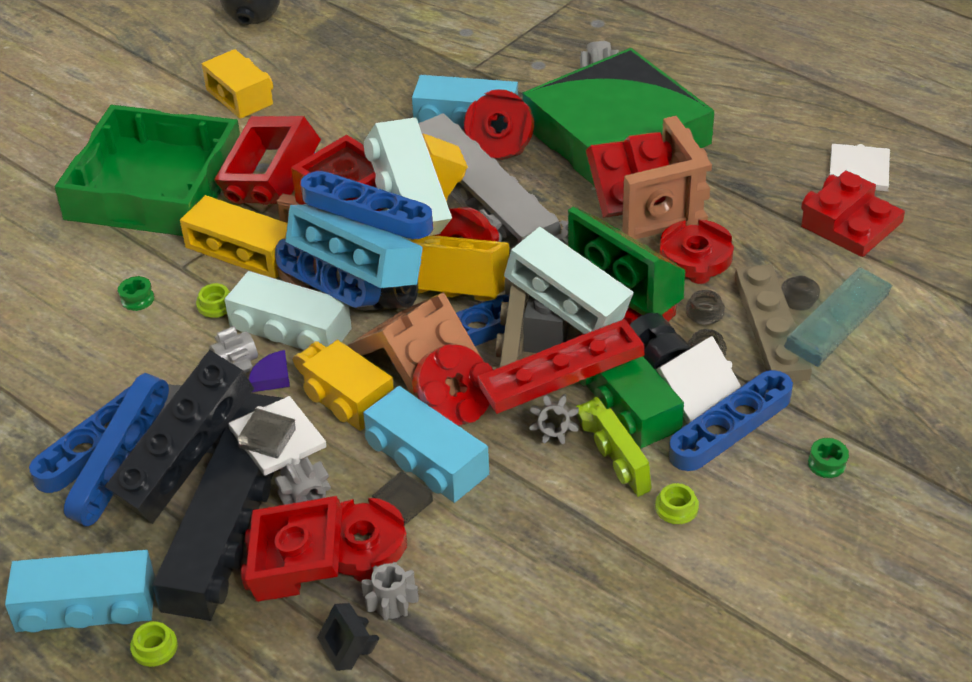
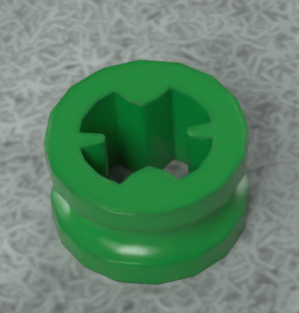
M142 276L125 279L120 283L117 290L123 307L132 311L149 307L155 297L151 290L152 286L149 279Z
M834 438L818 439L811 447L808 466L814 474L820 477H838L846 469L849 450L846 445ZM829 455L834 457L830 458L828 461L823 459L827 458Z

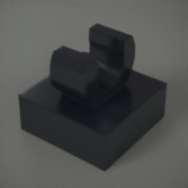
M350 603L334 604L317 636L336 671L352 670L359 655L371 654L380 639L378 635H369L366 630L369 623L368 619L357 616Z

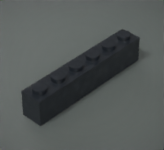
M251 393L230 422L254 412L258 406L266 407L284 398ZM229 423L222 434L152 584L161 613L207 621L212 620L218 604H223L226 600L229 588L228 580L233 569H238L242 562L245 533L247 529H251L252 512L259 509L262 502L266 503L270 496L271 479L274 472L264 476L229 429Z

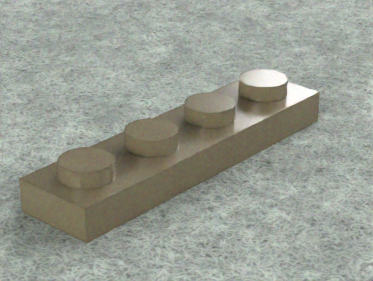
M773 264L736 268L735 282L766 371H781L787 374L792 379V382L810 380L812 368Z
M505 278V295H510L509 302H502L500 324L505 326V333H498L496 341V357H501L500 366L494 365L493 370L522 359L524 344L523 316L529 294L507 278Z

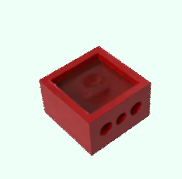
M347 134L291 167L295 199L300 205L306 204L302 197L301 179L308 173L315 171L329 172L377 188L375 182L376 174L372 162L365 156L364 145ZM347 198V199H344V200L348 201V200H355V199H358V198Z

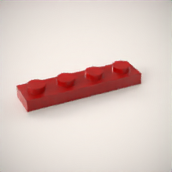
M622 319L479 375V388L495 413L498 414L644 356V343L629 323Z

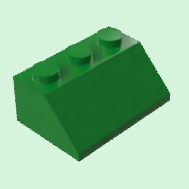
M574 206L568 209V247L633 291L634 293L629 303L630 308L641 315L647 313L662 315L684 299L685 269L604 220Z

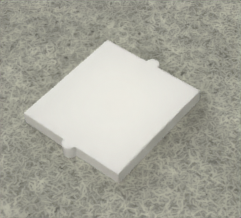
M832 144L829 175L839 176L847 170L876 184L875 190L888 192L890 149L865 147L863 144H858L857 146Z
M713 336L708 337L656 369L659 375L684 401L683 417L687 424L741 388L731 369L732 362L725 359Z
M290 396L266 407L258 406L254 412L229 423V429L264 476L285 467L288 463L299 464L300 459L326 448L325 439Z

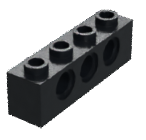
M209 349L104 487L120 503L153 524L254 390L244 371Z

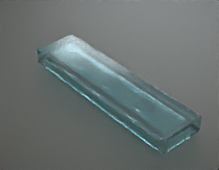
M859 267L787 337L784 348L819 367L889 295L893 285Z

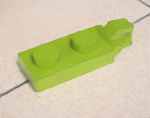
M598 397L577 405L576 407L579 408L577 417L583 431L594 433V440L598 450L603 456L609 455L611 457L615 473L622 484L628 483L637 497L650 492L652 486L649 461L612 409H606Z

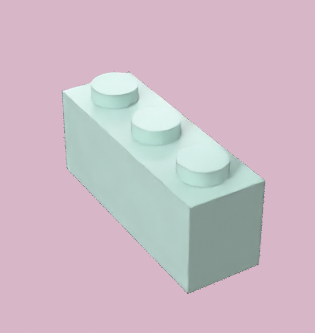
M417 118L375 123L364 140V152L366 158L372 162L376 174V187L430 206L433 216V231L428 236L440 234L450 222L452 216Z
M540 226L511 249L504 273L505 278L584 334L622 320L634 293Z
M248 271L225 298L230 327L235 326L241 332L247 331L271 341L280 342L302 350L307 349L315 341L325 347L336 340L342 342L352 329L348 304L328 294Z

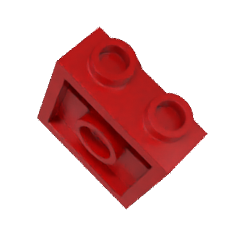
M661 132L628 136L624 141L591 145L586 150L603 218L623 215L624 176L669 165L672 158V148L668 141H663ZM667 196L657 199L653 205L662 203Z
M845 170L839 176L829 175L823 184L822 190L818 193L810 191L805 196L801 205L803 211L801 227L860 257H864L903 222L905 210L874 196L876 184Z
M332 496L253 510L251 529H247L245 533L248 557L247 563L242 565L241 577L244 588L247 591L251 590L257 602L300 595V587L303 582L338 577L342 506L338 497Z

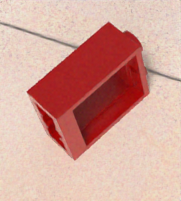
M251 116L214 181L223 190L224 196L232 203L277 204V200L282 194L291 195L294 190L291 167L313 155L321 138L305 116ZM266 150H278L265 174H253Z

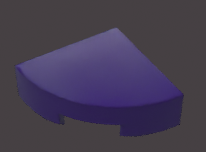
M285 350L267 355L252 368L249 375V381L254 387L252 392L290 387Z

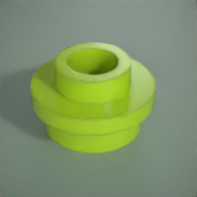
M218 283L204 286L199 291L196 299L198 312L203 316L212 318L222 317L227 314L225 298L230 293L228 288Z
M673 483L665 486L658 494L655 510L658 516L668 523L685 524L697 516L699 501L690 487L680 483Z
M157 621L147 622L137 628L130 643V650L134 660L140 665L155 667L166 663L174 656L178 647L174 631Z

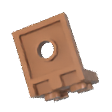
M677 116L663 119L662 139L663 141H668L672 148V158L669 165L624 176L622 232L635 240L663 233L667 227L679 221L686 220L687 226L698 224V220H708V215L704 211V200L710 198V187L706 183V172L712 170V164L708 159L706 151L700 148L693 139L690 129L685 128ZM667 196L662 203L653 205L657 199Z
M444 292L400 311L346 345L361 356L384 347L410 393L417 398L418 394L413 391L412 380L415 368L422 357L439 347L449 344L466 346L479 354ZM457 378L446 379V384L450 386L449 394L453 396L456 392H460V384Z

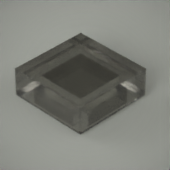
M256 408L238 436L239 448L278 459L296 430L295 419Z
M401 471L375 492L372 498L387 501L395 506L402 514L405 526L433 502V492Z

